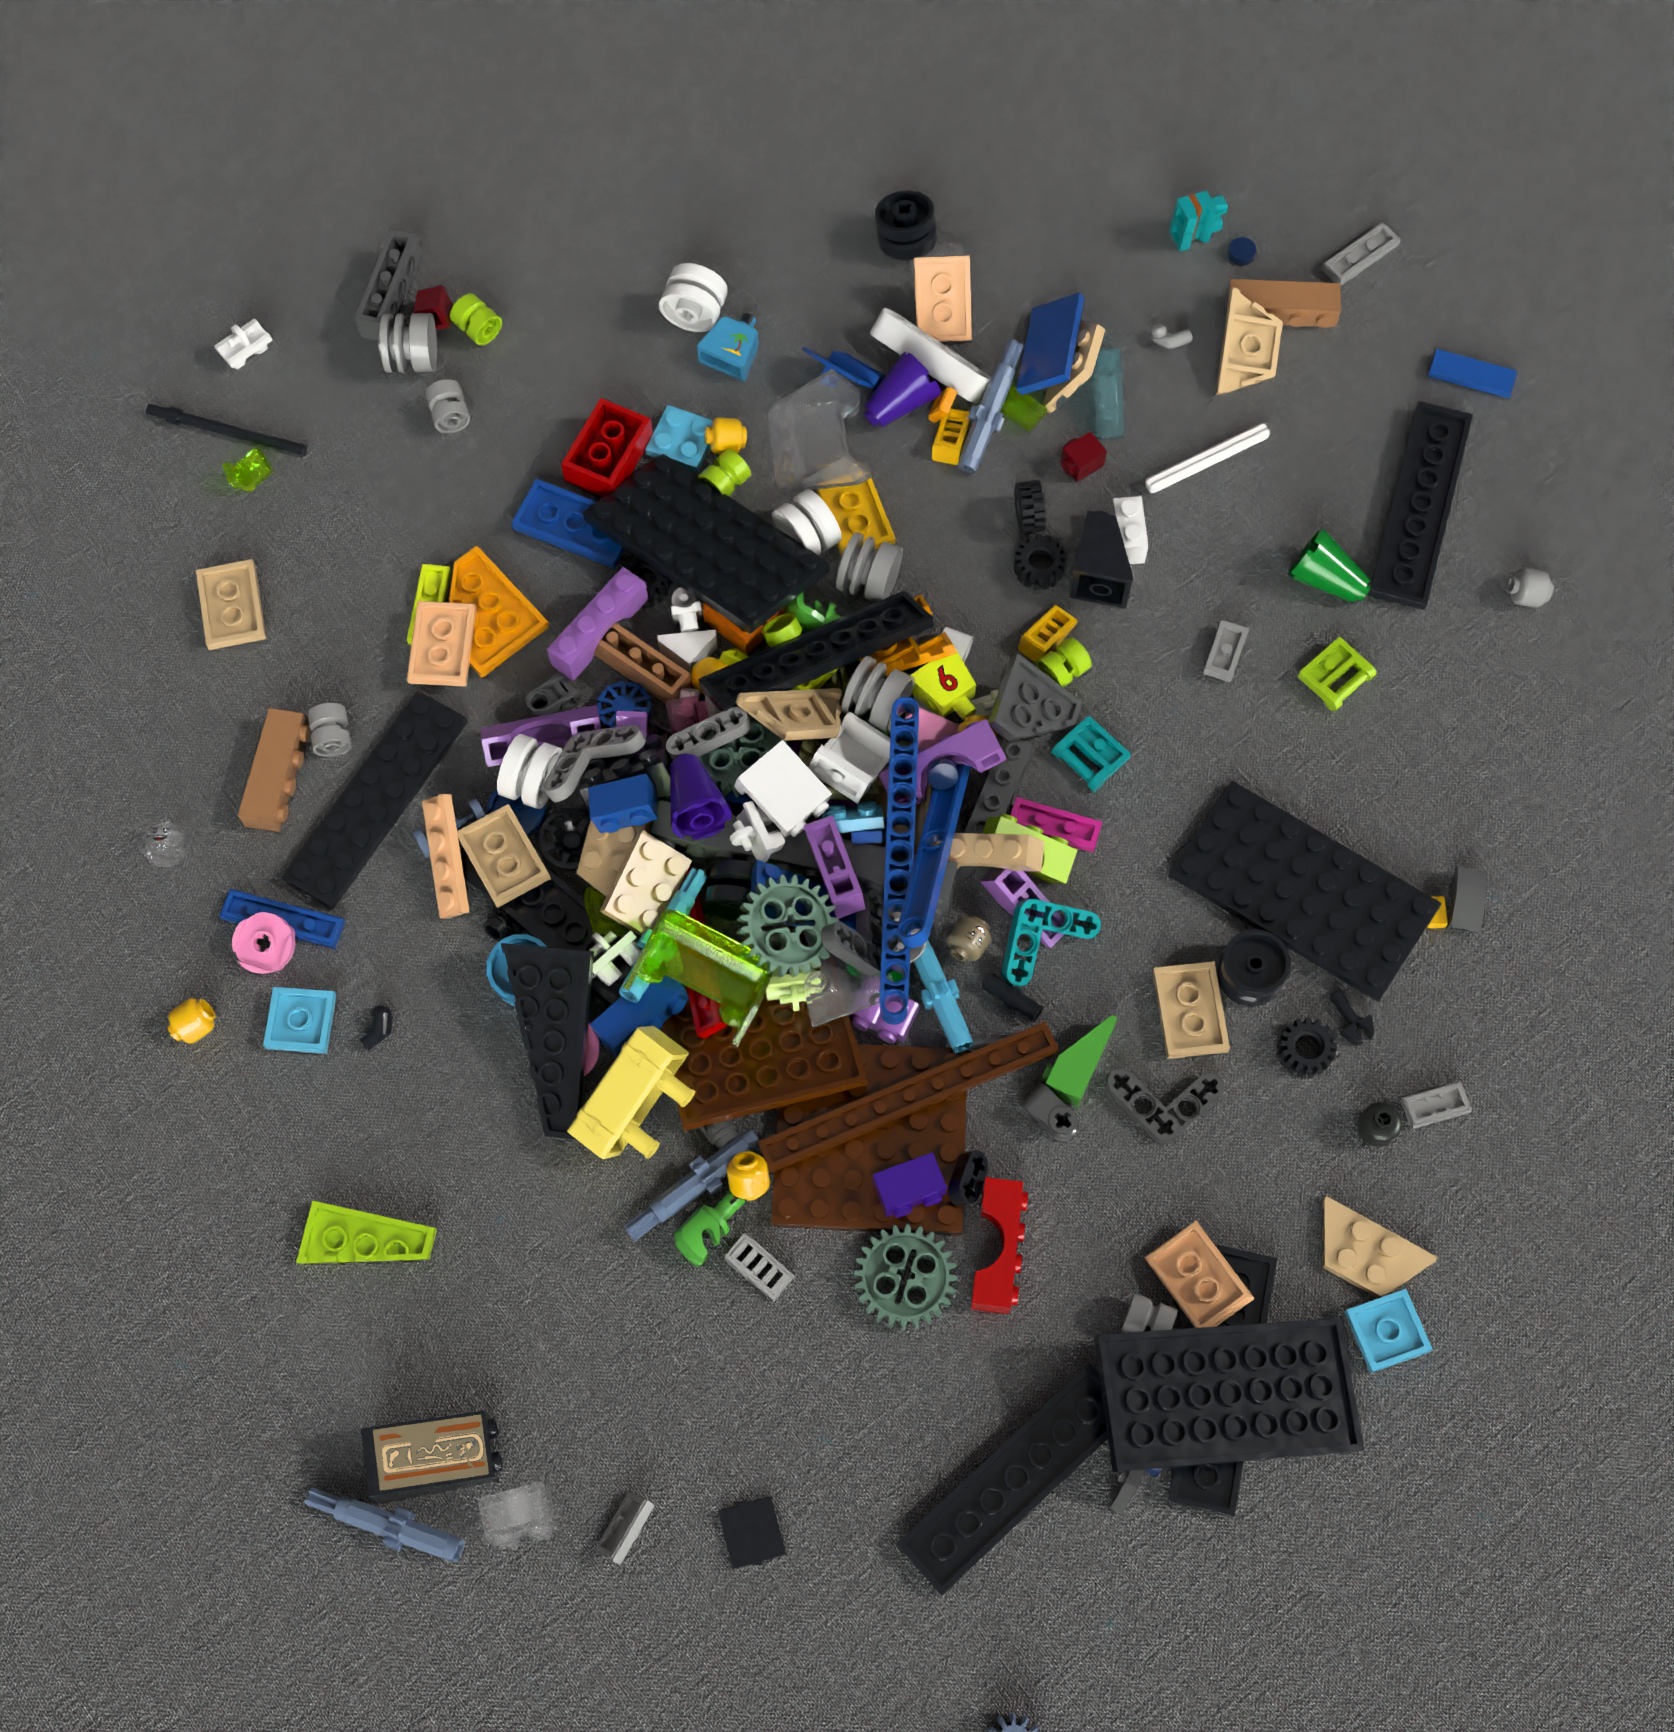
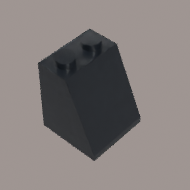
M1087 510L1070 598L1126 609L1133 574L1117 518L1104 511L1094 512Z

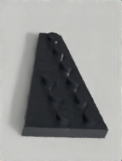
M501 943L502 952L505 954L508 965L507 974L509 982L512 983L516 1000L514 1004L524 1048L528 1052L531 1065L529 1070L531 1078H534L538 1098L536 1100L544 1135L546 1137L575 1140L576 1138L570 1135L567 1130L577 1117L576 1114L582 1104L594 951Z

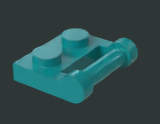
M1089 715L1058 742L1051 751L1057 759L1061 758L1088 783L1087 787L1093 792H1096L1131 757V753ZM1073 744L1101 769L1097 774L1069 750Z

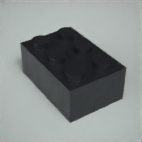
M668 732L661 735L652 734L647 736L644 746L635 753L591 759L583 773L579 789L588 808V787L641 774H647L656 788L657 798L669 795L670 765L673 760L666 749V742L670 737Z

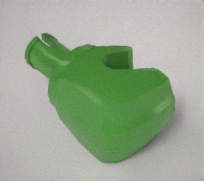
M803 592L786 606V613L796 615L802 627V633L842 617L835 614V604L830 602L825 611L817 600L812 608L804 605Z
M731 1190L714 1207L702 1205L674 1233L675 1245L678 1250L697 1267H700L706 1261L708 1254L703 1244L702 1232H708L713 1244L717 1246L720 1244V1235L726 1236L730 1232L727 1220L746 1203L744 1199L738 1198L733 1204H730V1201L735 1197Z

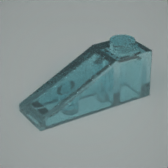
M1100 349L1093 374L1090 377L1095 437L1097 440L1124 438L1120 349Z

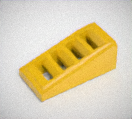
M950 408L949 413L941 419L932 446L933 461L957 465L971 419L968 418L970 412ZM948 421H954V422H959V423H963V424L960 425V424L950 423V422H948Z
M1054 605L1021 636L1018 650L1036 663L1042 656L1055 650V647L1075 627L1078 620L1057 605ZM1054 618L1056 621H1058L1059 623H1061V624L1064 625V626H1063V627L1059 626L1057 623H1055L1054 621H1052V619Z

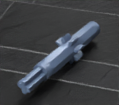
M1008 340L1001 360L991 375L981 403L978 407L973 405L968 418L971 419L970 423L972 426L957 463V467L965 472H976L991 434L994 430L1000 431L1004 422L1003 414L1000 412L1015 374L1014 369L1023 349V344L1018 343L1016 340Z
M748 1129L704 1161L699 1156L689 1163V1169L691 1170L689 1174L659 1195L657 1199L648 1205L646 1210L623 1226L629 1236L635 1242L658 1223L662 1224L668 1218L674 1216L705 1191L710 1196L723 1188L720 1180L727 1175V1164L740 1152H757L759 1150L758 1141H760L751 1129Z
M314 1487L309 1490V1496L305 1500L306 1505L330 1513L337 1520L385 1537L382 1545L397 1551H401L404 1544L456 1563L464 1549V1539L413 1521L416 1513L399 1506L396 1507L395 1513L345 1495L339 1497Z

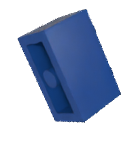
M647 774L588 787L590 819L600 833H612L621 828L634 825L641 826L647 822L658 820L656 788Z

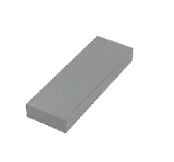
M1382 222L1324 262L1321 270L1334 283H1340L1341 286L1399 246L1401 239Z

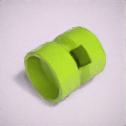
M468 293L458 299L450 312L451 321L462 331L466 332V335L479 346L491 342L498 335L502 327V319L492 309L486 307V304L473 293Z
M726 449L714 460V465H709L698 478H702L717 488L721 494L725 493L730 497L735 492V487L737 485L741 486L751 476V471L746 462L737 453Z
M786 613L766 623L761 632L768 646L773 647L801 635L802 627L795 614Z
M1069 637L1055 647V652L1050 651L1038 659L1036 666L1064 688L1072 682L1073 676L1079 677L1090 669L1092 663L1085 648L1076 639Z

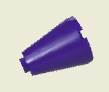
M905 351L899 356L864 405L866 412L863 415L873 427L878 425L882 428L941 395V390L935 380L930 383L927 375L929 372L920 361Z
M681 754L670 765V824L673 833L684 839L683 835L692 836L693 840L712 837L725 829L724 823L727 819L731 820L730 806L700 759L692 754Z

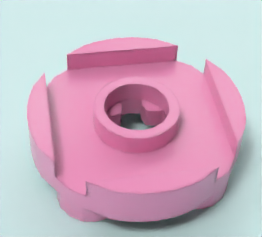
M256 913L248 919L241 921L236 927L232 938L233 951L236 952V956L240 960L238 962L248 971L261 974L281 971L293 956L295 950V930L285 919L276 914ZM265 935H267L271 945L262 952L260 951L261 945L257 944L258 938L264 939Z

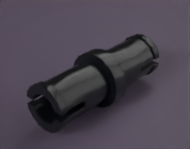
M991 973L983 984L982 989L1004 1002V1007L1014 1009L1032 1023L1038 1019L1044 1007L1023 994V989L1018 986H1011L995 973Z

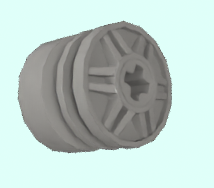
M402 313L396 315L395 321L392 314L382 315L379 331V351L386 373H394L396 367H398L400 373H405L409 360H411L413 370L416 373L435 372L437 365V335L435 321L431 313H413L409 326H407Z
M855 532L842 553L838 566L836 589L845 592L850 586V593L856 596L862 586L866 585L865 599L878 602L890 597L900 570L903 548L884 541L877 552H874L875 539L869 536L864 543V535Z
M866 656L848 681L842 700L841 712L844 714L851 712L860 719H863L871 711L869 724L888 734L891 732L892 705L901 697L911 696L915 679L913 676L898 669H894L885 679L886 664L880 662L876 666V659Z

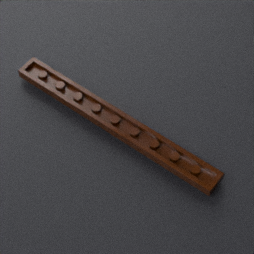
M1045 1021L758 1141V1146L767 1163L769 1172L772 1173L1055 1054L1059 1048Z

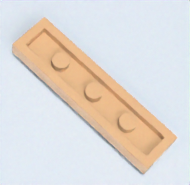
M441 794L422 801L439 917L440 919H449L469 913L470 911L452 795Z

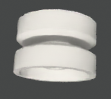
M681 263L674 266L668 277L667 287L659 301L661 313L672 324L684 330L693 332L711 330L717 323L720 308L724 304L728 293L726 283L714 271L701 265Z
M805 489L792 499L793 505L784 503L772 512V519L776 528L818 555L821 554V548L828 550L842 540L841 531L834 515L826 503L810 489Z
M518 734L509 745L499 770L497 779L498 795L512 800H516L521 796L523 804L541 809L550 798L544 790V783L559 758L562 748L545 742L538 746L537 739L524 734Z

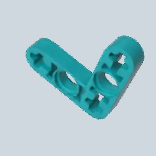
M1025 898L1020 900L1014 910L1002 965L1003 979L1008 984L1014 986H1024L1031 980L1042 929L1091 939L1101 929L1099 917L1090 911L1037 899ZM1031 907L1035 911L1044 912L1042 918L1029 917L1024 914L1025 908ZM1057 910H1061L1065 916L1063 924L1059 927H1055L1051 922V916ZM1073 919L1086 921L1087 919V922L1091 923L1090 929L1086 928L1084 930L1083 927L1072 925ZM1021 934H1027L1030 938V945L1024 951L1017 947V939ZM1014 954L1027 956L1026 961L1014 958ZM1019 967L1020 970H1023L1022 976L1015 977V975L1011 974L1012 968L1016 969Z

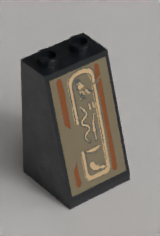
M486 1411L361 1428L368 1496L380 1504L499 1481L498 1472L503 1471L500 1451L495 1452L493 1439L498 1438L496 1419H490V1415Z

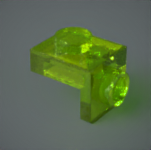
M257 448L250 451L236 465L229 462L222 464L227 474L225 476L227 482L235 489L240 488L250 493L274 472L262 450Z

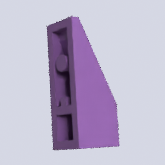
M833 815L804 825L825 890L829 895V901L831 906H835L833 910L835 917L839 919L865 910L861 888Z
M993 867L980 880L981 884L997 903L1012 916L1017 903L1022 899L1031 898L1049 902L1024 871H1012ZM1031 907L1025 908L1024 914L1029 917L1042 918L1044 913L1035 911ZM1057 911L1051 916V922L1055 927L1063 924L1064 919ZM1042 929L1040 941L1047 948H1051L1064 934Z

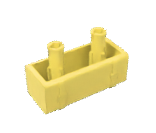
M654 1026L637 1027L629 1040L621 1047V1052L590 1098L576 1114L577 1117L567 1132L602 1159L620 1156L628 1143L643 1154L645 1158L649 1159L657 1151L660 1142L649 1136L639 1126L663 1092L680 1104L681 1107H685L691 1101L695 1091L674 1076L689 1055V1052Z

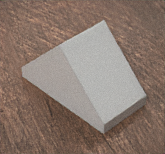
M716 630L657 635L660 653L689 672L690 675L693 666L698 661L709 657L717 649Z

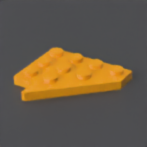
M475 546L454 562L449 602L476 605L469 665L483 678L550 626L543 615L478 546Z

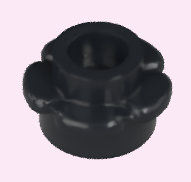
M491 913L487 916L488 920L484 923L483 928L491 938L501 941L512 934L511 922L505 915Z

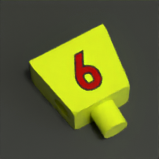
M958 652L954 655L929 662L911 674L915 679L912 694L936 715L945 718L955 711L964 721L965 717L974 716L977 712V709L970 702L975 696L976 684Z

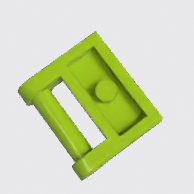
M1339 636L1299 672L1298 678L1324 701L1328 709L1336 711L1342 706V701L1363 682L1370 681L1377 673L1375 668ZM1352 666L1356 668L1358 672L1335 693L1329 688Z

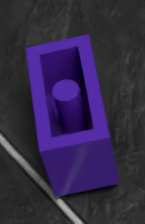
M933 1152L873 1174V1184L886 1217L893 1214L895 1218L905 1216L913 1211L912 1207L923 1203L925 1207L932 1206L942 1201V1196L946 1195L947 1186Z

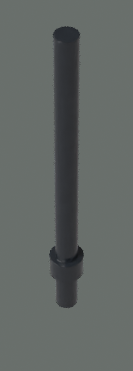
M150 403L146 408V414L166 419L167 423L175 425L182 423L305 456L307 452V445L184 413L180 408L172 406L165 408Z

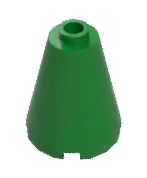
M1323 528L1320 531L1318 530L1300 553L1301 555L1297 560L1299 563L1294 561L1287 574L1294 580L1351 603L1356 599L1361 602L1371 589L1367 585L1370 579Z

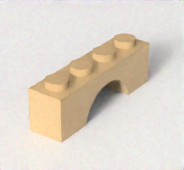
M919 832L917 850L920 843L922 832ZM955 833L948 861L957 862V869L961 866H986L1012 871L1041 872L1044 841L1030 835ZM942 841L934 842L929 847L936 846Z

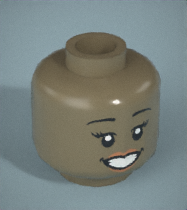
M977 916L960 918L946 937L951 956L960 962H965L966 960L977 961L992 940L988 924Z

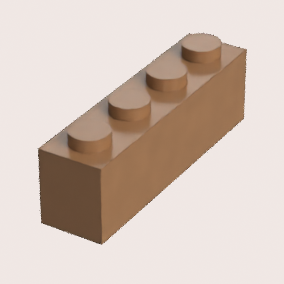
M1230 279L1226 294V316L1230 290L1233 287L1238 288L1241 291L1240 294L1251 302L1255 301L1264 307L1267 313L1273 314L1283 321V325L1294 327H1336L1341 313L1340 283Z
M617 623L608 629L595 649L594 655L632 682L640 684L648 693L670 708L671 703L673 705L678 704L681 689L692 688L689 672Z
M273 708L268 709L238 812V816L245 827L280 832L282 822H286L289 813L287 805L289 796H292L296 789V771L302 767L304 760L302 752L304 743L308 742L311 736L310 726L303 713Z

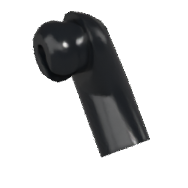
M377 1005L372 1009V1030L360 1038V1041L368 1051L387 1038L392 1032L393 1016L390 1009L383 1005Z

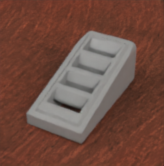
M746 1233L738 1239L724 1257L726 1263L774 1302L795 1278L788 1269ZM748 1247L751 1251L740 1262L737 1258ZM758 1255L762 1259L750 1271L747 1267ZM769 1264L771 1269L760 1280L757 1276ZM779 1272L782 1276L772 1288H769L767 1284Z

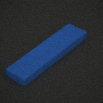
M229 889L219 915L222 920L239 924L256 913L276 914L293 927L295 939L336 949L345 925L344 918Z

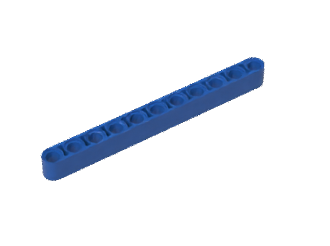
M910 697L897 699L892 705L879 1004L880 1016L883 1021L892 1025L900 1024L906 1019L909 999L910 948L905 946L902 950L895 952L890 950L888 945L895 941L902 943L897 932L899 921H893L889 916L894 912H902L914 865L919 706ZM902 712H909L912 714V717L903 719L898 715ZM900 740H908L912 744L908 747H901L897 743ZM907 768L911 772L902 776L897 774L896 770ZM899 796H905L909 799V802L898 804L895 802V799ZM897 825H905L908 827V830L904 833H897L893 828ZM901 853L907 856V860L896 862L892 857L895 854ZM899 882L906 885V889L896 892L891 889V886ZM897 971L904 977L900 981L893 982L886 976L890 972ZM895 1001L900 1003L902 1008L898 1012H890L885 1006L889 1002Z

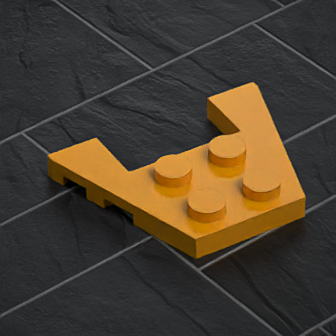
M922 594L916 596L914 600L932 615L929 605ZM944 632L917 646L911 636L897 642L893 646H888L872 653L870 657L876 659V666L880 662L886 664V676H888L894 669L904 671L954 655L957 652L948 635Z

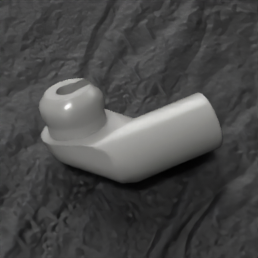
M1156 324L1151 329L1153 342L1168 349L1192 342V334L1189 329L1174 334L1166 332L1167 329L1163 324Z

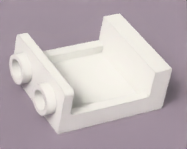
M848 712L840 725L837 738H830L824 746H820L808 768L817 778L858 804L877 779L878 774L889 763L890 737L853 713Z
M783 740L742 773L734 785L741 795L747 793L781 830L784 839L790 834L796 837L804 830V825H806L805 821L812 815L818 818L829 808L827 802L832 795L827 787Z

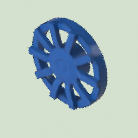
M621 680V682L608 685L602 691L600 696H598L597 708L601 723L606 728H614L616 726L613 723L616 721L617 711L647 712V717H650L652 703L648 692L640 684ZM621 688L622 695L619 696L615 692L616 689ZM626 688L633 689L629 695H626ZM637 692H640L643 695L642 697L633 699ZM609 693H611V695H612L615 699H614V701H613V700H611V699H607L606 696H607ZM640 702H647V708L636 706ZM603 703L612 705V707L602 710ZM614 712V715L609 721H607L606 718L603 716L605 714Z

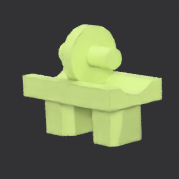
M810 965L811 972L804 975L799 968L798 976L792 978L790 974L779 977L778 968H775L767 977H764L767 1000L780 999V1004L792 1003L793 1011H800L799 1002L811 1000L810 995L823 994L820 970L817 971Z

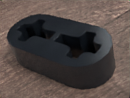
M980 1150L964 1152L957 1160L948 1185L949 1198L956 1206L973 1204L979 1197L988 1172L987 1158Z

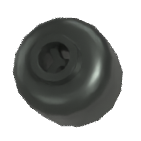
M1377 1102L1369 1105L1362 1112L1358 1119L1357 1129L1365 1143L1375 1147H1383L1389 1145L1399 1135L1402 1129V1118L1394 1106L1384 1102Z

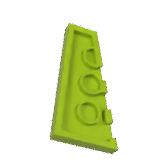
M312 1200L296 1263L430 1260L437 1228Z

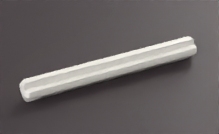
M1260 423L1146 478L1145 486L1150 493L1160 491L1267 439L1270 431L1264 423Z

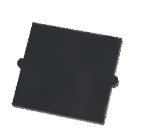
M771 1496L749 1503L744 1500L741 1505L718 1511L733 1570L756 1563L758 1566H761L763 1561L786 1555Z

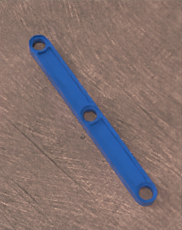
M955 764L958 771V780L951 788L945 790L933 788L897 928L903 945L908 948H916L923 945L930 936L971 768L968 765ZM942 841L936 846L929 847L934 842ZM914 929H920V931L916 934L907 936V933H909L910 931Z

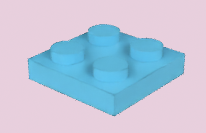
M667 405L645 449L646 455L657 458L661 454H665L689 471L698 473L710 448V444H705L706 426L711 427L713 420Z
M875 801L859 802L857 804L858 807L845 808V804H832L822 814V819L833 815L839 833L884 829L882 804L876 805Z
M273 987L263 1043L265 1049L327 1054L336 993L324 990Z
M1407 1289L1347 1309L1344 1312L1370 1374L1433 1350Z

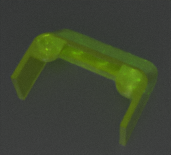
M666 909L658 919L623 988L629 990L636 976L646 983H658L666 975L721 1004L719 1014L722 1020L730 1026L738 1027L732 1044L738 1046L760 1007L773 972L770 974L766 973V963L756 967L755 965L758 960L756 955L747 958L746 955L751 950L746 946L741 947L740 943L676 910Z

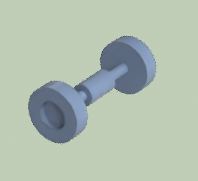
M476 798L467 802L472 811L471 814L460 820L455 818L457 831L462 829L463 824L474 818L477 821L486 816ZM417 828L411 831L425 858L430 856L427 837L425 838L421 829Z

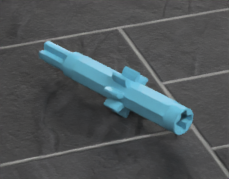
M691 868L682 886L675 892L654 930L652 931L647 928L646 932L642 934L637 945L643 949L619 990L620 995L626 1000L638 1003L662 961L667 964L675 955L678 947L672 943L695 904V898L707 879L703 875L704 872L699 869L697 871Z
M927 940L923 954L913 961L925 990L921 991V999L926 1010L934 1008L953 1052L961 1053L970 1049L974 1043L955 1000L960 998L958 994L960 991L954 979L947 982L933 948Z

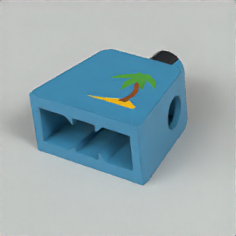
M742 313L738 321L729 317H722L697 345L698 362L745 382L759 346L758 331L753 328L756 324V319L749 313Z

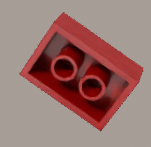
M600 398L561 463L565 482L601 497L613 492L616 487L629 479L653 435L651 418Z

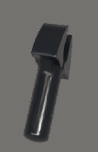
M1341 991L1333 992L1330 998L1347 1022L1346 1028L1341 1030L1340 1035L1347 1041L1361 1046L1363 1041L1356 1033L1355 1029L1357 1027L1363 1029L1368 1039L1371 1040L1374 1034L1371 1014L1365 1018L1357 1016Z

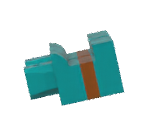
M1206 190L1177 198L1169 233L1179 252L1190 249L1192 240L1199 238L1200 241L1207 243L1210 241L1212 233L1222 230L1223 221L1220 215L1227 213L1228 209L1223 195L1210 198Z

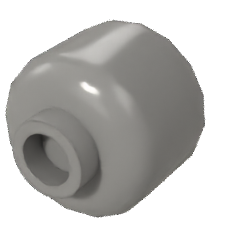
M1521 568L1507 582V592L1510 593L1513 603L1517 605L1538 608L1545 602H1548L1553 594V581L1545 571Z

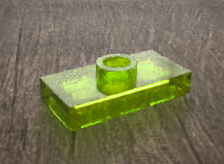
M1011 384L1001 413L1030 432L1047 415L1048 409L1029 395H1020L1016 390L1017 387Z

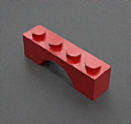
M985 1177L980 1216L989 1220L998 1229L1002 1238L1003 1250L1000 1257L991 1266L975 1271L971 1310L1009 1314L1011 1305L1017 1306L1019 1286H1013L1014 1273L1020 1274L1022 1255L1016 1254L1017 1242L1024 1241L1025 1223H1019L1020 1211H1026L1028 1203V1192H1023L1022 1181Z

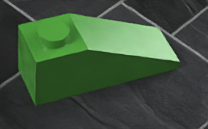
M1111 1015L1061 1053L1054 1065L1048 1063L1041 1080L1046 1082L1045 1086L1054 1092L1059 1099L1078 1107L1118 1017Z

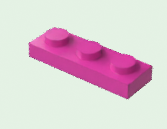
M1016 797L1011 811V816L1017 818V823L1024 827L1026 825L1036 826L1042 829V834L1049 838L1051 836L1061 837L1068 841V846L1094 852L1102 826L1101 821Z

